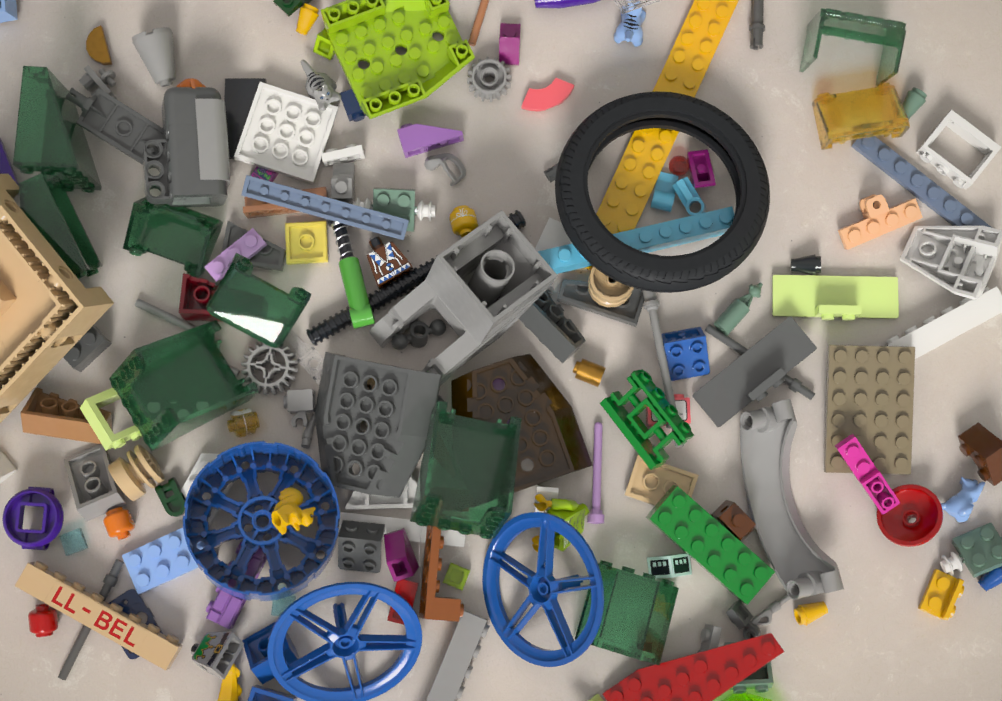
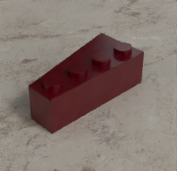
M183 273L179 314L184 320L267 324L269 304L265 296L241 289H234L224 284H216L206 279L195 278Z

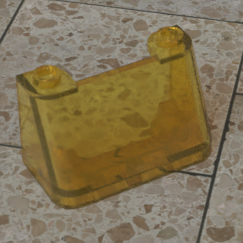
M882 83L874 88L831 95L829 93H821L817 95V98L812 103L821 150L831 149L832 144H844L848 140L878 135L888 137L891 134L892 138L902 137L910 128L908 116L897 90L890 83Z

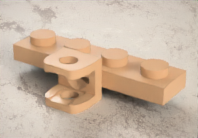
M872 194L861 199L859 202L860 210L865 219L839 229L838 232L844 248L848 250L923 217L916 198L889 208L886 199L882 195Z

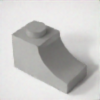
M354 162L333 163V177L331 178L332 199L353 204V201H355Z

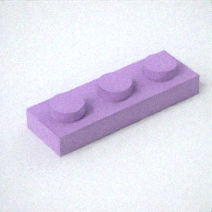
M252 228L209 262L205 269L219 284L267 246V244L256 230Z

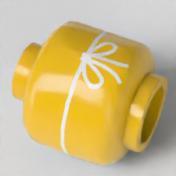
M466 205L454 208L449 216L452 231L458 236L464 237L478 227L475 211Z

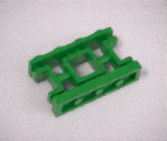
M641 369L633 371L631 376L627 378L632 388L624 396L619 391L612 392L610 397L604 398L600 404L649 469L652 470L661 467L666 462L665 460L669 458L664 448L673 439L679 446L685 444L694 434L691 431L690 425L678 415L676 407L667 401L664 392L653 383L650 374ZM641 389L648 396L642 402L636 396ZM628 401L635 407L630 413L623 406ZM647 406L659 420L650 429L638 417ZM667 422L674 430L668 436L661 428ZM654 434L661 441L656 447L648 439Z

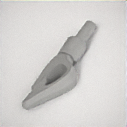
M787 594L778 602L775 600L767 609L753 618L751 622L755 625L770 624L772 614L780 610L781 606L791 598ZM767 617L768 619L766 622H759L760 618Z

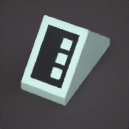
M687 553L647 557L649 579L672 578L692 574L690 556Z

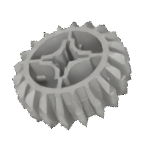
M263 339V346L255 342L257 349L254 350L249 347L248 350L251 352V355L244 354L243 357L248 362H241V365L247 367V369H243L241 373L248 375L244 378V381H251L249 387L251 389L256 387L257 393L263 390L264 395H268L271 389L272 394L276 395V388L284 392V384L287 387H291L288 380L289 378L291 380L296 379L291 373L298 372L297 368L292 367L297 365L298 361L295 359L291 360L295 357V353H288L291 348L288 345L283 348L284 343L282 341H279L276 345V340L271 339L270 345H268V341ZM268 352L263 361H256L261 354ZM275 352L283 355L286 366L276 363ZM268 363L275 366L270 372L264 368L266 365H269ZM254 369L263 371L264 383L257 380ZM284 372L283 376L279 380L271 383V381H273V378L277 373Z

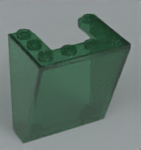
M23 66L13 165L24 174H33L34 171L41 172L40 179H37V185L42 190L53 191L54 188H61L62 191L73 192L74 189H82L81 191L87 193L101 190L102 186L84 130L76 124L79 118L76 105L65 99L66 95L70 94V92L47 67Z
M40 173L20 182V208L75 276L80 279L84 276L90 277L98 273V268L102 267V264L59 176L46 180L44 174Z
M217 320L134 349L109 378L112 388L118 393L122 405L128 410L134 425L139 429L145 444L149 446L151 451L248 402L259 391L254 382L243 386L246 382L244 378L237 380L218 347L222 341L221 339L215 340L214 335L222 328Z
M437 400L431 413L410 522H415L419 526H435L443 531L454 530L463 535L474 534L479 535L483 539H495L512 514L522 418L511 416L509 424H502L501 419H497L496 423L455 415V409H451L450 413L446 412L448 402Z

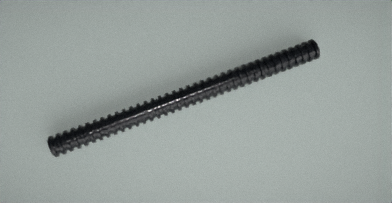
M515 210L514 214H509L508 218L518 229L521 226H526V221L520 211ZM431 258V261H426L425 265H419L420 268L417 269L415 267L413 272L408 271L409 274H403V277H398L397 281H391L392 284L389 285L387 283L385 288L380 287L379 291L375 290L374 294L370 293L368 299L372 312L374 313L375 309L380 310L381 306L385 307L386 303L390 304L393 299L397 300L396 297H402L403 293L408 294L409 290L413 291L414 287L419 286V284L425 281L435 259ZM349 306L346 307V310H340L341 313H335L334 317L330 316L328 320L324 319L323 323L319 322L318 326H312L311 330H306V334L313 345L317 346L319 341L322 343L323 339H329L330 335L334 336V333H339L342 328L345 330L347 325L349 327L352 326Z

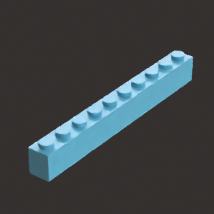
M731 206L613 235L630 247L649 253L721 236L731 226L735 214ZM573 244L538 251L556 274L592 266Z

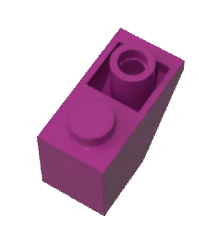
M405 529L384 534L386 563L394 582L414 576L419 568V564Z

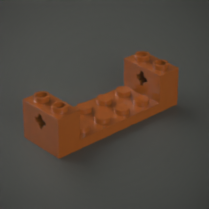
M433 487L430 488L419 617L459 622V618L463 617L464 604H461V599L435 597V593H439L440 589L437 571H441L442 567L439 549H443L444 536H441V527H445L446 515L443 514V511L469 512V508H472L473 495H470V490Z

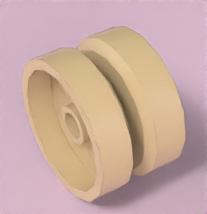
M594 266L592 267L588 279V292L596 303L607 308L618 307L630 298L633 287L617 282L597 270Z

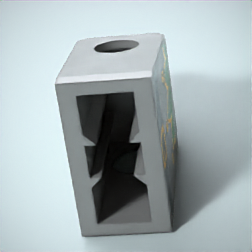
M233 632L206 633L200 644L196 643L192 646V661L204 671L225 679L244 643Z

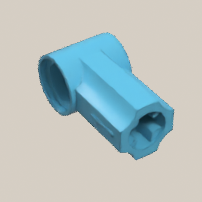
M688 177L682 178L672 185L690 216L705 213L706 206ZM693 203L701 204L699 212H691L690 207Z

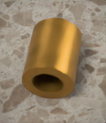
M582 358L581 362H576L573 373L576 374V379L598 387L606 368Z

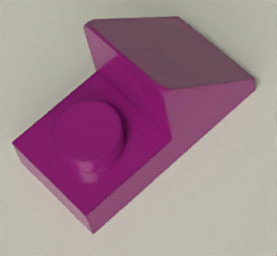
M500 23L499 62L504 61L505 65H519L521 24Z
M708 149L687 152L691 172L690 181L693 187L715 186L716 182Z

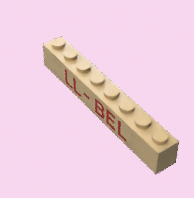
M40 561L27 563L15 587L164 670L170 669L183 646L178 643L179 639L171 634L166 636L160 633L161 629L150 623L149 625L142 623L141 617L130 613V615L122 611L123 608L116 603L108 604L103 601L104 597L95 592L91 594L85 591L86 587L78 582L71 583L67 581L66 575L55 571V573L47 569L48 566Z

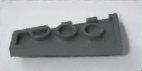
M563 280L557 301L636 327L642 311L644 296L642 290L634 288L630 298L624 304L618 307L607 308L599 305L591 298L588 292V282Z

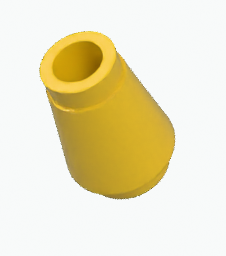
M304 3L303 7H300L296 32L307 36L319 17V9Z
M824 601L801 604L794 609L797 623L806 626L828 613Z

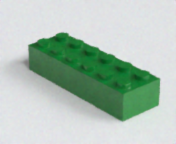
M673 485L646 516L661 532L741 602L747 605L775 573L771 567L676 485Z

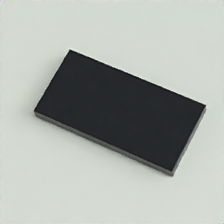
M225 78L224 101L229 159H234L260 82L267 84L266 78Z

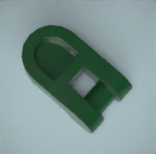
M175 477L169 479L168 483L164 485L159 484L155 487V491L169 515L179 517L185 513L184 504L186 499ZM172 490L174 495L167 497L166 493Z

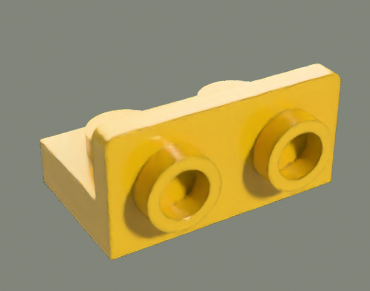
M934 569L918 609L939 619L948 620L955 613L957 597L960 598L963 594L964 580Z

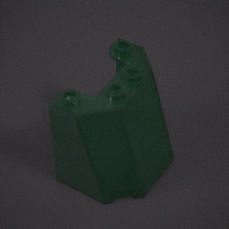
M600 560L598 566L604 588V609L599 630L591 645L660 665L679 588L674 587L675 582L662 579V582L655 580L656 576L643 572V576L634 574L635 569L622 566V570L613 568V563ZM587 589L573 635L575 640L582 633L589 617L591 589Z

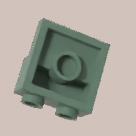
M725 642L724 646L736 642ZM771 661L729 690H733L735 694L747 692L746 689H755L757 693L767 692L768 688H772L774 683Z

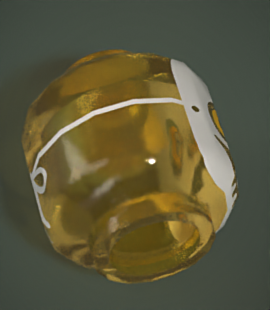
M250 408L231 412L230 420H227L229 432H234V435L238 438L253 435L256 433L257 428L260 427L256 411L253 412Z

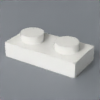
M350 144L340 150L337 148L328 149L326 153L321 154L325 167L333 166V163H346L365 159L362 145Z

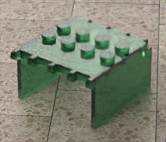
M821 8L807 26V35L799 72H804L817 59L823 34L824 36H834L846 40L851 39L868 44L882 45L883 51L876 86H881L898 73L906 35V23Z

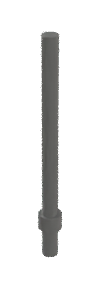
M710 324L705 329L707 333L741 355L748 350ZM787 374L782 377L785 380L783 383L787 384L790 390L795 393L797 391L809 400H812L815 393L803 386L800 380L797 378L793 379Z
M116 559L110 573L106 574L103 580L104 585L99 593L104 597L103 601L106 600L112 586L115 587L118 581L117 576L124 564L119 559ZM83 625L58 678L62 680L67 679L91 628Z

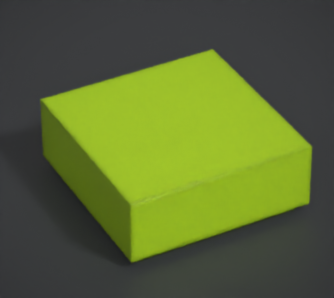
M450 562L442 583L463 590L470 570Z

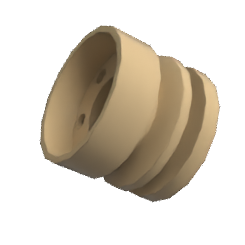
M140 444L134 447L135 453L130 450L127 452L129 463L119 457L108 465L109 472L114 481L132 501H136L146 494L143 483L154 488L156 487L155 481L162 483L165 480L156 459Z

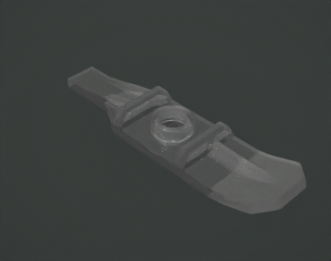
M290 329L283 336L295 349L298 362L316 383L320 385L324 358L312 345L302 342L293 330ZM317 360V367H311V361Z

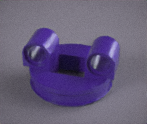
M28 487V489L16 493L4 508L3 527L8 537L16 544L21 545L22 549L47 550L50 542L60 533L64 522V511L60 501L55 497L54 489ZM25 506L44 507L42 530L22 529Z

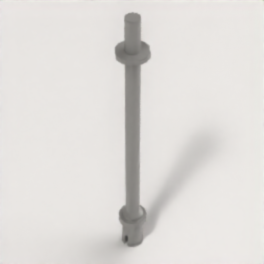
M642 290L645 301L643 307L649 311L665 397L670 404L676 407L657 313L660 302L657 300L655 292ZM669 423L666 424V428H672ZM675 442V447H676V448H678V447H683V446H684V444L678 446L677 443Z

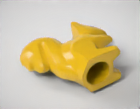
M288 487L282 490L279 496L280 501L275 505L274 511L271 514L273 525L282 535L286 533L287 526L290 524L297 531L300 530L299 525L310 527L313 523V513L316 508L311 507L303 510L299 508L304 499L303 494L298 489Z

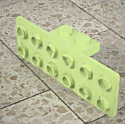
M773 275L772 315L778 317H821V320L842 318V320L846 321L855 320V318L897 319L899 317L898 278Z

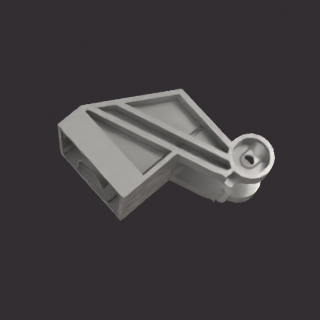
M501 210L437 255L425 281L391 308L388 314L371 328L370 334L381 347H385L395 334H403L414 320L428 310H437L460 337L435 359L431 358L422 370L442 374L441 386L457 369L499 339L552 285L558 275Z

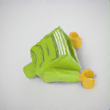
M542 494L535 496V499L540 502L534 503L539 511H545L550 507L547 513L562 518L580 534L583 532L585 516L589 513V509L585 504H577L575 500L552 498L551 501H548ZM555 532L554 548L563 552L571 543L561 534ZM535 536L532 538V546L538 552L539 536Z

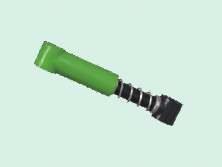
M327 219L329 227H332L334 230L335 244L339 247L337 252L341 255L338 265L349 304L353 327L357 329L375 324L360 262L357 257L353 256L354 251H352V243L349 240L350 234L347 232L348 226Z

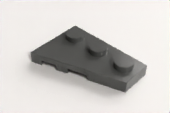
M228 221L222 252L248 231ZM263 239L267 246L243 264L244 266L283 271L286 250Z

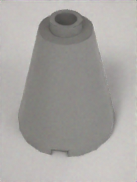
M169 27L152 29L153 32L146 34L145 31L133 36L132 43L154 82L160 84L161 87L172 85V81L176 77L173 33Z

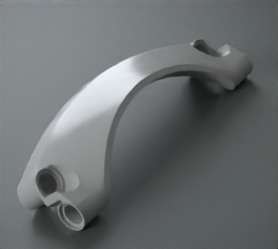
M791 399L775 402L770 407H763L759 410L747 411L741 414L740 446L745 491L752 520L756 524L757 534L769 562L788 596L796 600L821 593L826 594L842 590L844 587L837 563L813 541L804 527L794 503L790 484L789 461L797 421Z

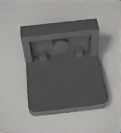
M343 520L338 536V567L344 570L379 573L385 524Z

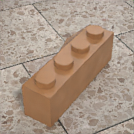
M35 388L21 411L24 433L101 444L82 413L81 405L77 403V400L70 398L67 401L59 398V394L53 392L46 394L43 393V389ZM99 408L112 430L111 412Z

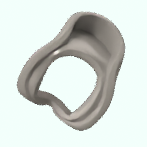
M438 154L425 159L424 165L427 170L433 171L442 165L445 172L452 179L450 186L457 184L466 175L464 165L453 154ZM446 160H451L461 172L458 178L448 168Z

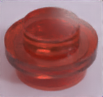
M683 156L673 157L669 163L670 172L676 176L685 175L689 170L688 160Z

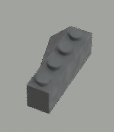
M547 289L519 319L561 363H564L573 356L586 340L572 320L565 318L564 309L560 304H555L551 298V291Z

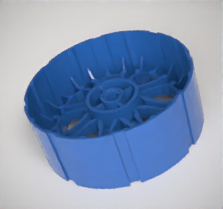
M257 441L244 443L222 452L199 472L185 500L183 530L193 559L200 570H203L210 582L222 591L241 599L273 601L291 596L308 586L309 582L316 579L323 572L336 547L340 510L334 486L325 472L323 473L315 460L289 445ZM248 462L250 466L248 469H243L241 464ZM297 466L298 472L292 473L290 468ZM272 472L279 475V481L273 491H270L267 496H264L263 492L259 489L257 473ZM241 479L242 483L245 484L248 494L246 495L247 502H237L226 497V494L222 492L228 484ZM295 483L305 488L310 497L299 508L302 510L311 507L316 508L313 517H317L319 530L316 532L315 539L299 534L289 525L287 526L286 533L282 535L272 523L271 514L274 511L275 505L280 501V492L285 488L293 487ZM204 493H209L211 498L203 500L202 496ZM322 503H328L330 506L329 509H322ZM260 505L263 507L262 510L255 512L256 506ZM213 508L228 512L237 519L230 526L209 531L208 518L211 516ZM260 517H266L269 519V523L265 527H260L257 525V520ZM248 524L253 527L250 532L244 530V527ZM269 534L272 536V539L264 541L263 537ZM233 539H243L241 549L230 566L218 559L219 556L215 552V548ZM200 541L205 543L204 549L201 550L197 548V543ZM278 542L289 543L305 555L300 561V565L294 566L288 571L286 570L280 558ZM259 548H261L268 560L270 577L256 579L253 576L246 575L253 554H256ZM323 551L325 553L324 558H317V552ZM234 579L237 584L235 587H229L228 581ZM280 583H285L287 586L281 588V590L278 589Z

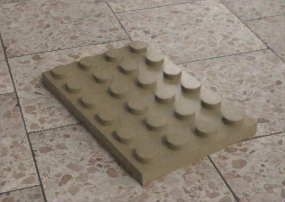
M828 345L824 472L852 473L835 445L853 433L881 474H911L915 347Z

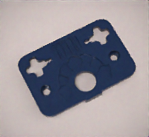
M135 589L126 591L108 603L110 605L111 603L120 605L123 608L122 611L128 615L130 613L137 615L140 612H144L148 616L145 624L149 625L150 623L159 627L153 618L154 615L150 608H147ZM121 646L129 659L140 657L133 652L130 653L128 649Z

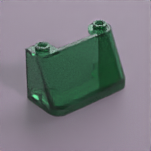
M144 197L133 203L123 249L128 250L134 256H141L150 252L184 265V270L187 271V274L198 277L205 272V266L209 262L223 222L186 207L152 204Z
M236 253L214 284L206 305L207 311L215 318L264 344L278 348L286 340L310 300L311 293L299 287L292 288L289 294L253 275L251 261L247 257Z

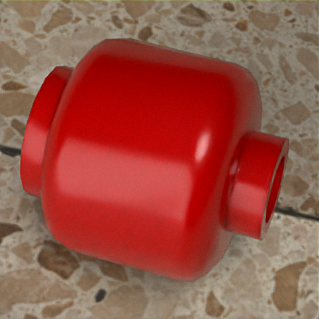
M39 604L35 606L34 610L29 612V630L36 637L53 635V631L57 630L58 616L55 608L49 607L48 604Z

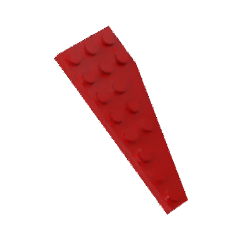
M768 633L638 669L604 692L603 696L607 701H713L785 651L773 634Z

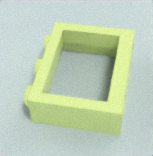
M125 383L85 399L80 407L106 451L111 448H121L126 444V441L131 439L136 441L148 431L153 433L145 420L114 434L100 412L99 408L131 395Z

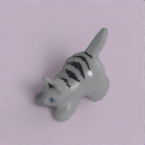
M301 60L302 68L308 77L305 86L310 98L316 100L319 110L324 111L330 103L341 99V95L335 91L337 85L326 73L315 72L305 60Z

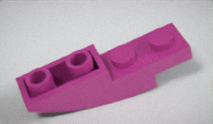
M853 433L835 445L849 469L882 515L900 504V501Z

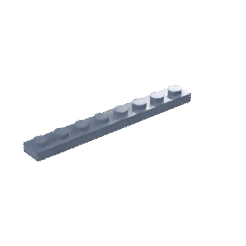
M867 129L863 131L851 146L952 226L991 227Z
M246 175L241 194L245 197L404 240L409 220L249 175Z

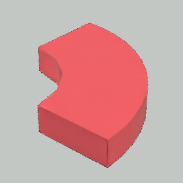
M555 78L552 84L546 88H529L521 108L529 111H545L560 105L569 97L575 85Z

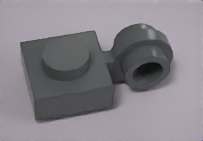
M740 600L736 601L726 612L731 622L739 630L744 628L743 635L746 640L761 636L760 628L750 621L753 618L752 614Z

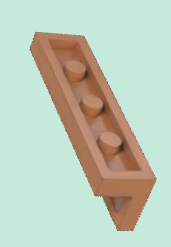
M326 187L303 189V191L328 197ZM244 197L245 206L243 207V213L248 219L299 212Z

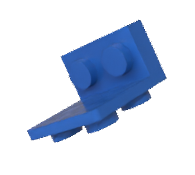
M701 327L662 334L671 381L710 373L706 335Z

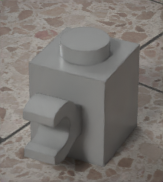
M313 389L287 390V396H284V408H287L291 414L297 413L291 420L293 427H297L296 422L298 419H303L304 426H308L307 413L315 412L316 408L315 391Z

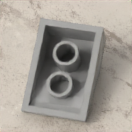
M102 444L64 459L76 509L86 522L106 514V512L126 505L123 491L109 472L108 465L112 462Z

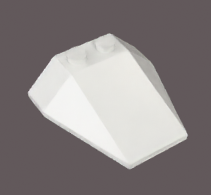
M915 226L900 257V261L950 292L977 300L983 294L996 264L1002 243V230L987 226Z

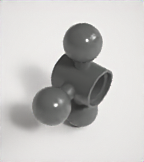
M417 318L410 325L409 335L398 333L392 337V346L397 350H403L407 347L408 342H410L413 347H424L427 344L428 335L440 336L445 333L446 324L442 320L436 319L428 327L426 323L418 321L419 318ZM416 333H420V334H422L423 336H417V335H415V334H416Z

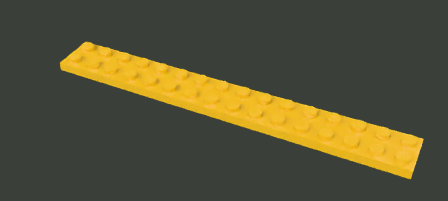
M694 0L652 92H673L692 97L696 96L739 0ZM664 128L634 131L596 213L603 225L612 234L636 228L679 131ZM593 266L585 268L591 271Z

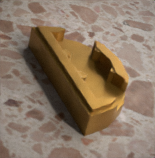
M100 25L89 33L86 40V50L89 56L102 65H113L104 30Z

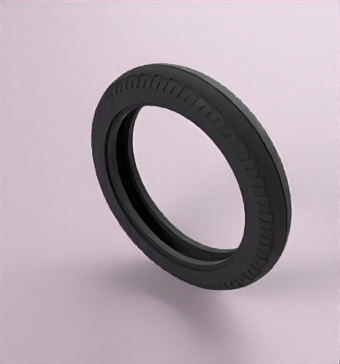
M655 91L632 94L611 101L595 110L582 121L568 139L561 153L555 177V198L559 217L567 236L578 252L597 270L617 282L636 289L674 293L694 290L712 284L731 273L750 255L757 245L767 222L770 205V185L764 161L756 145L744 129L729 115L719 108L692 96ZM649 128L679 131L703 142L722 160L732 178L736 195V207L731 226L718 240L709 246L684 255L661 256L649 254L620 241L598 218L591 204L588 192V171L597 155L609 143L627 133Z

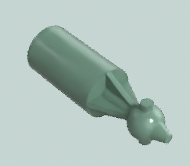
M761 282L757 285L750 284L749 293L738 299L736 298L714 322V326L728 336L750 311L749 307L753 297H761L763 284Z

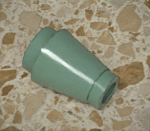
M913 87L911 91H908L899 115L909 120L926 102L925 98L927 95L922 90Z

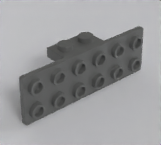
M788 317L696 391L692 397L717 427H721L755 399L759 402L767 396L766 390L771 386L777 388L785 381L782 377L813 353L817 347L794 319Z

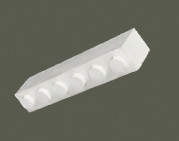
M997 286L991 290L989 287H986L983 294L977 300L963 299L959 302L961 306L955 309L952 306L941 311L942 316L936 319L932 316L923 321L924 326L917 328L915 325L904 331L906 333L905 336L899 338L896 335L887 340L888 345L886 346L915 347L916 359L1002 313V294Z

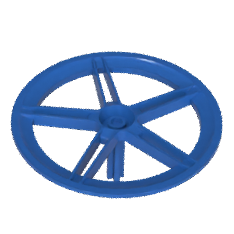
M530 512L518 515L506 522L493 537L483 566V594L490 620L502 641L523 660L543 667H557L568 664L580 657L589 648L597 635L602 621L604 588L597 560L583 536L571 524L555 515L544 512ZM540 527L537 571L535 573L505 552L510 543L520 533L530 528ZM555 532L565 537L578 551L586 566L587 576H579L577 574L559 579L554 578ZM510 565H512L513 567H515L516 569H518L519 571H521L522 573H524L525 575H527L528 578H526L525 576H523L521 573H519L517 570H515L514 568H512ZM500 568L504 569L529 589L528 597L511 621L505 612L501 599L499 585ZM583 580H590L589 585H580ZM591 589L589 617L582 633L574 641L558 603L557 596L558 594ZM532 603L533 606L531 607V609L527 612V614L523 617L519 624L514 628V626L519 621L521 616L524 614L526 609ZM541 605L561 646L559 650H547L537 647L519 634Z
M365 582L331 584L303 595L288 606L279 616L268 639V662L279 684L294 696L305 701H367L396 686L410 672L420 654L422 629L419 618L409 602L386 587ZM339 595H363L348 621L345 605L342 602L339 605L336 603L333 605L336 627L306 610L327 598ZM369 597H371L357 625L354 624ZM377 599L390 605L400 615L406 630V635L359 633ZM307 619L311 620L312 622L316 623L317 625L323 627L324 629H326V630H328V631L325 632L324 630H322L321 628L317 627L316 625H314L313 623H311V622L308 621ZM294 620L328 642L289 665L285 660L283 654L284 638ZM402 650L398 659L388 670L373 680L362 683L356 656L357 652ZM335 657L342 658L350 687H321L311 684L299 676ZM353 659L358 680L357 686H354L347 660Z

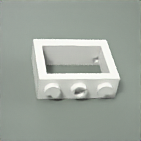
M951 109L916 153L920 155L924 162L935 166L940 174L952 179L957 187L966 190L1001 149V146ZM945 126L985 155L969 176H966L929 148Z

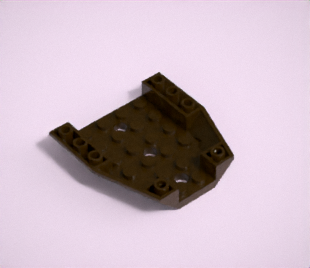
M531 354L511 357L451 380L452 450L465 487L470 490V495H473V508L593 466L572 406ZM496 379L503 380L505 383L504 389H494L493 381ZM516 419L519 423V428L515 431L509 430L507 421ZM529 459L533 462V469L531 471H524L522 469L521 463L523 460Z

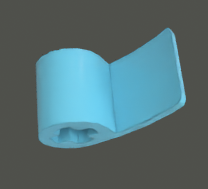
M660 172L656 181L651 208L671 212L675 198V190L672 185L678 181L679 176Z

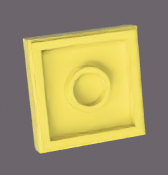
M326 221L285 223L287 265L328 262Z

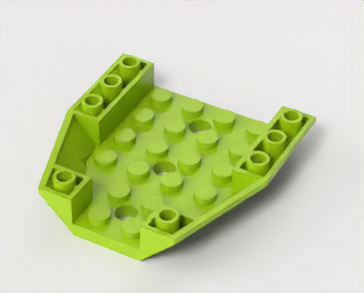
M346 0L321 9L331 45L361 110L369 119L429 97L475 58L467 39L462 41L449 13L450 3L448 0ZM440 33L444 39L436 41L433 39V35ZM398 47H403L407 52L404 55H399L395 50ZM366 61L369 63V67L361 69L358 63Z

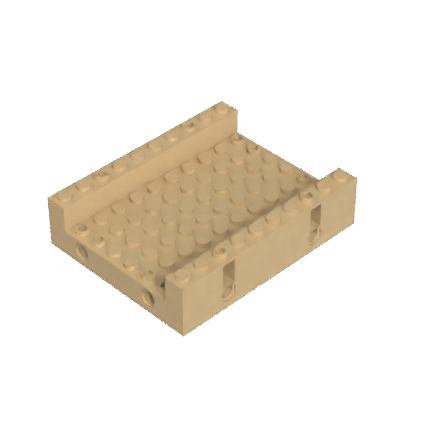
M0 174V424L114 304L102 287H84L13 199L21 191V188L9 174Z

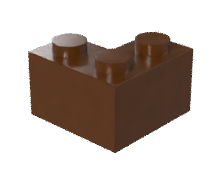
M978 422L958 436L959 448L965 456H970L978 466L977 473L983 481H988L995 486L1002 481V440Z

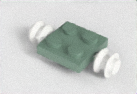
M374 188L372 205L369 198H366L365 202H361L359 197H357V201H353V205L409 220L407 231L410 232L415 230V215L418 216L420 221L424 217H428L429 221H431L432 217L436 216V205H432V201H430L429 205H426L421 200L418 208L415 206L416 189Z
M992 523L952 538V544L959 555L951 552L949 558L943 555L942 561H940L942 570L951 576L954 574L953 570L955 569L962 572L964 563L973 578L1002 566V535L1000 537Z

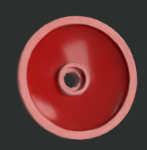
M914 484L902 485L892 489L900 504L883 515L877 509V523L883 535L891 542L905 547L919 546L931 540L938 533L943 522V509L937 496L929 489ZM911 518H916L914 523H909Z

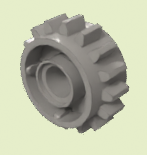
M486 57V60L483 61L478 59V64H472L473 71L468 70L470 78H467V83L471 84L469 86L470 92L475 91L474 97L480 96L483 102L485 99H489L490 102L495 98L500 100L502 94L507 95L506 88H511V83L508 82L512 80L511 75L508 74L510 72L509 67L504 68L505 62H498L496 57L494 60L489 59V57ZM488 76H491L495 80L493 82L488 83L484 79Z

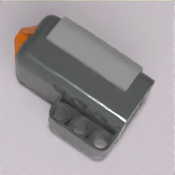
M194 78L185 79L176 87L169 88L164 93L162 102L164 139L149 140L144 145L145 197L152 204H168L169 207L222 206L228 197L227 189L230 184L225 101L221 100V95L215 88L206 87ZM155 148L158 154L150 155L147 149ZM156 168L160 174L152 176L148 170ZM156 188L161 192V195L157 197L152 196L150 190Z

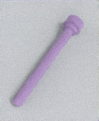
M596 422L594 425L592 510H590V514L587 516V523L604 524L605 515L602 514L603 510H600L603 431L601 422Z

